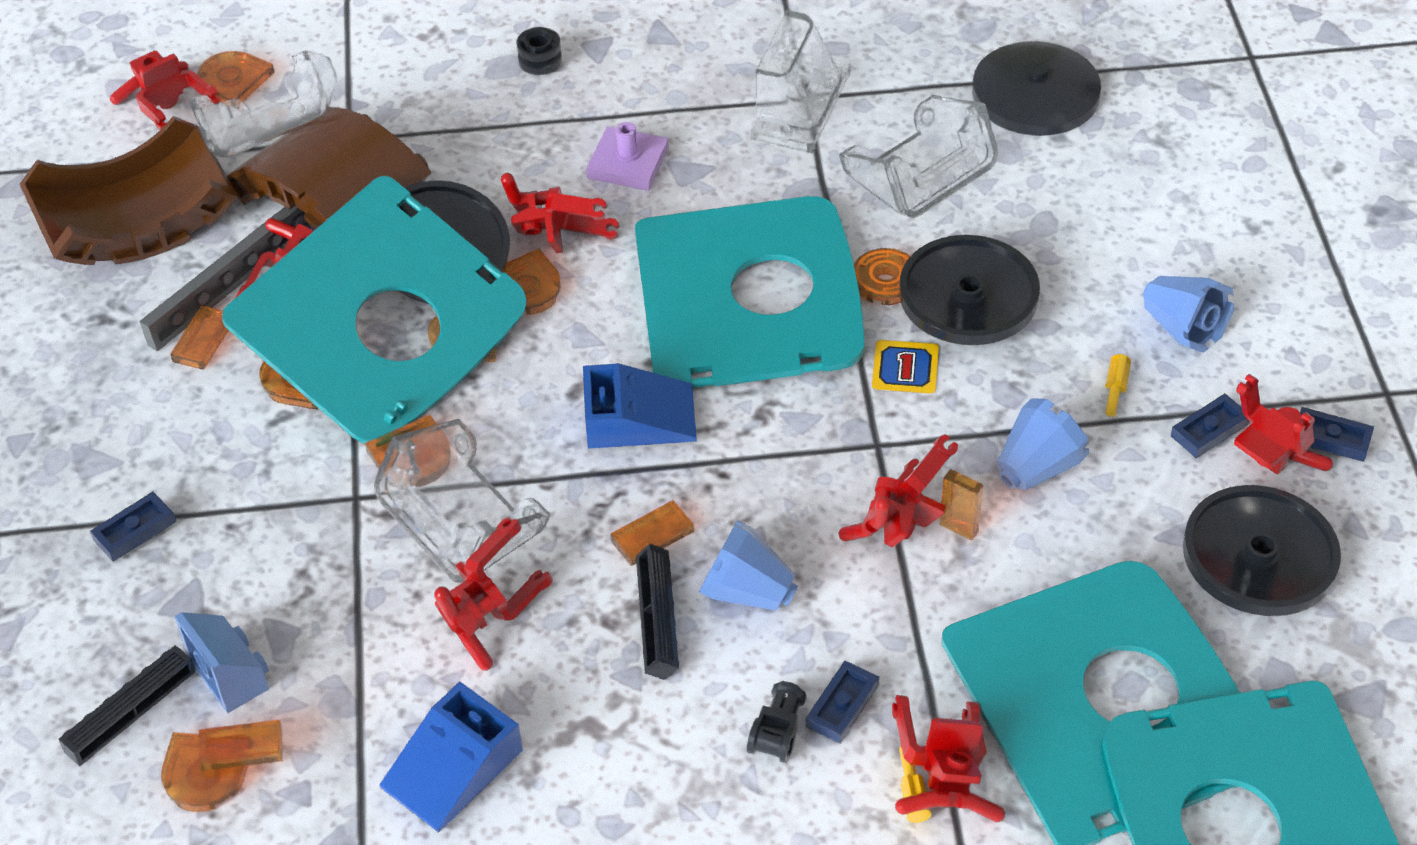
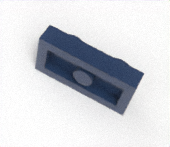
M1224 393L1174 425L1170 436L1191 455L1198 458L1247 426L1249 420L1244 416L1242 407Z
M1301 407V416L1307 412L1315 418L1313 424L1314 443L1310 446L1311 448L1362 462L1365 461L1375 426Z
M152 491L90 530L93 541L114 562L174 524L176 518L174 512Z
M844 660L806 716L805 727L841 744L879 687L880 677Z

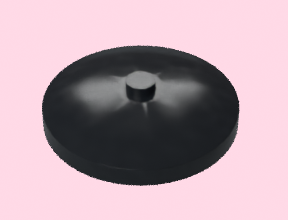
M1041 41L1012 43L992 51L976 67L972 85L974 102L988 120L1006 130L1033 136L1060 134L1081 126L1095 113L1101 93V81L1098 72L1084 56L1067 47Z
M425 181L405 188L413 198L424 207H428L484 254L494 266L504 272L509 256L510 235L502 213L490 199L469 186L451 181ZM406 202L399 207L411 218L418 213ZM485 268L477 273L490 285L497 279ZM399 291L411 299L429 304L413 293Z
M954 235L929 242L909 257L900 275V302L908 318L925 333L954 344L984 345L1005 340L1026 327L1035 315L1038 307L1040 283L1034 266L1014 247L985 236Z
M1234 486L1209 495L1192 511L1183 537L1184 559L1197 583L1208 594L1223 604L1254 615L1284 616L1295 614L1314 606L1332 588L1341 562L1339 541L1327 519L1315 507L1298 496L1267 486Z

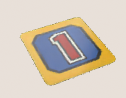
M891 340L876 341L872 388L875 390L933 394L936 391L939 346L932 343Z

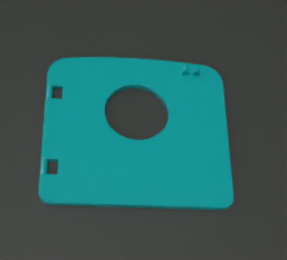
M380 176L368 184L223 309L222 321L223 325L352 438L363 444L378 445L390 441L418 420L461 383L495 349L523 317L526 307V296L524 290L515 280L494 266L484 254L428 207H424L413 198L410 192L397 181L388 176ZM404 202L418 212L412 218L399 208ZM483 268L497 278L491 285L477 274ZM405 291L413 293L429 303L436 312L440 324L438 339L429 351L415 359L393 361L381 358L368 350L357 334L355 321L360 308L370 298L383 292Z
M804 196L647 217L635 224L653 373L692 383L693 390L695 387L714 385L716 387L797 376L813 371L841 370L853 366L863 356L865 351L864 328L856 273L840 217L835 205L829 200L818 196ZM780 260L793 263L804 269L812 279L813 288L807 300L797 308L781 314L766 315L749 311L735 300L731 291L734 280L744 269L753 264L763 261ZM819 356L821 358V362L800 363V359ZM712 371V376L691 378L693 373Z
M1124 561L1115 563L952 623L945 627L942 633L941 643L972 700L978 702L980 714L1055 845H1094L1101 842L1102 839L1117 833L1127 832L1102 746V739L1107 724L1110 721L1094 710L1084 692V674L1092 662L1114 651L1126 650L1146 654L1160 662L1172 675L1178 691L1177 704L1240 693L1218 655L1178 598L1153 568L1141 562ZM1166 718L1162 722L1153 725L1152 728L1153 730L1172 727L1170 719ZM1212 784L1202 787L1186 799L1182 809L1212 798L1215 794L1239 786ZM1111 813L1116 823L1098 830L1092 820Z
M1306 681L1265 691L1260 689L1168 705L1167 708L1133 711L1116 716L1107 724L1102 739V746L1120 812L1132 845H1191L1182 827V806L1193 792L1212 784L1239 786L1261 798L1271 809L1279 827L1278 845H1399L1330 689L1321 682ZM1287 698L1290 706L1271 709L1268 700ZM1170 719L1172 727L1153 730L1150 723L1152 720Z

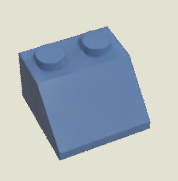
M181 612L174 616L187 655L192 659L194 668L227 713L269 690L265 678V673L269 672V668L258 651L252 654L248 649V646H250L249 641L239 626L233 628L222 615Z

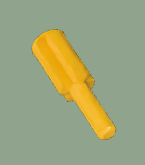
M1115 354L1110 358L1105 384L1106 388H1110L1105 411L1109 417L1116 415L1120 392L1125 393L1127 388L1131 359L1124 354Z
M900 747L899 752L904 771V777L901 778L903 798L926 792L923 776L916 773L915 765H910L903 758L902 748ZM930 809L907 814V820L912 823H921L928 820L932 814Z

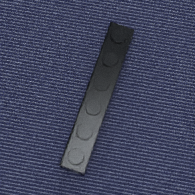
M649 543L636 555L645 674L666 680L679 669L670 570L671 563L669 550Z
M176 645L162 653L156 661L145 667L131 681L126 682L111 697L106 698L100 706L85 715L74 727L64 732L58 739L64 753L80 767L196 671L192 659Z

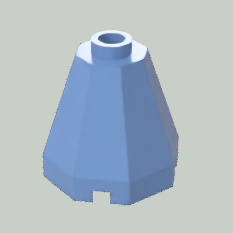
M1158 276L1147 284L1143 292L1145 309L1178 343L1202 353L1209 349V347L1204 345L1208 340L1212 339L1216 343L1222 338L1234 312V303L1228 301V294L1233 296V288L1210 278Z
M1031 398L1021 408L997 461L998 470L1000 471L998 476L1011 489L1027 490L1080 464L1089 454V448H1085L1089 444L1088 437L1071 415L1064 410H1061L1058 414L1051 411L1050 409L1054 404L1048 399Z
M737 520L699 592L714 600L777 610L781 603L786 606L789 605L798 585L792 583L796 574L752 527Z

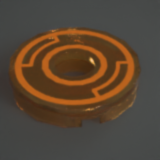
M879 248L859 256L853 264L859 295L864 300L872 303L873 300L881 301V305L901 303L899 296L900 275L910 255L897 249ZM887 274L893 276V278L885 280L878 276Z

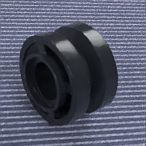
M533 27L523 31L516 40L518 63L523 71L533 75H544L555 71L561 65V43L557 32L546 27Z

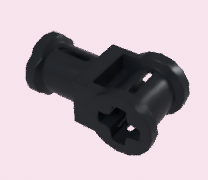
M781 681L773 685L771 691L773 699L770 707L763 705L758 718L752 724L747 742V753L755 754L758 751L779 757L780 762L787 763L796 738L797 711L800 706L804 705L807 695L798 685Z

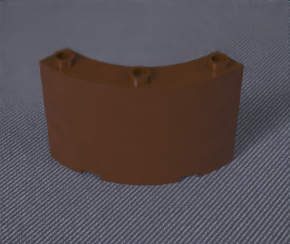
M327 107L310 115L229 173L227 177L243 205H246L253 199H261L265 195H269L272 201L290 210L296 206L305 212V221L314 229H317L368 184L380 176L391 177L406 188L410 185L424 182L432 172L428 168L426 160L420 154H415L394 134L373 121L368 115L340 107Z
M172 116L166 125L148 141L110 160L86 165H59L37 159L19 184L53 258L82 265H95V261L113 260L115 264H123L169 251L192 239L190 234L205 223L208 226L212 225L238 198L200 127L175 116Z

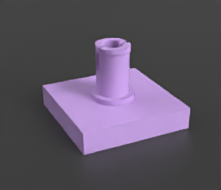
M622 122L617 126L618 128L607 126L586 168L587 179L649 191L669 148V139L667 137L636 132V125L631 122Z

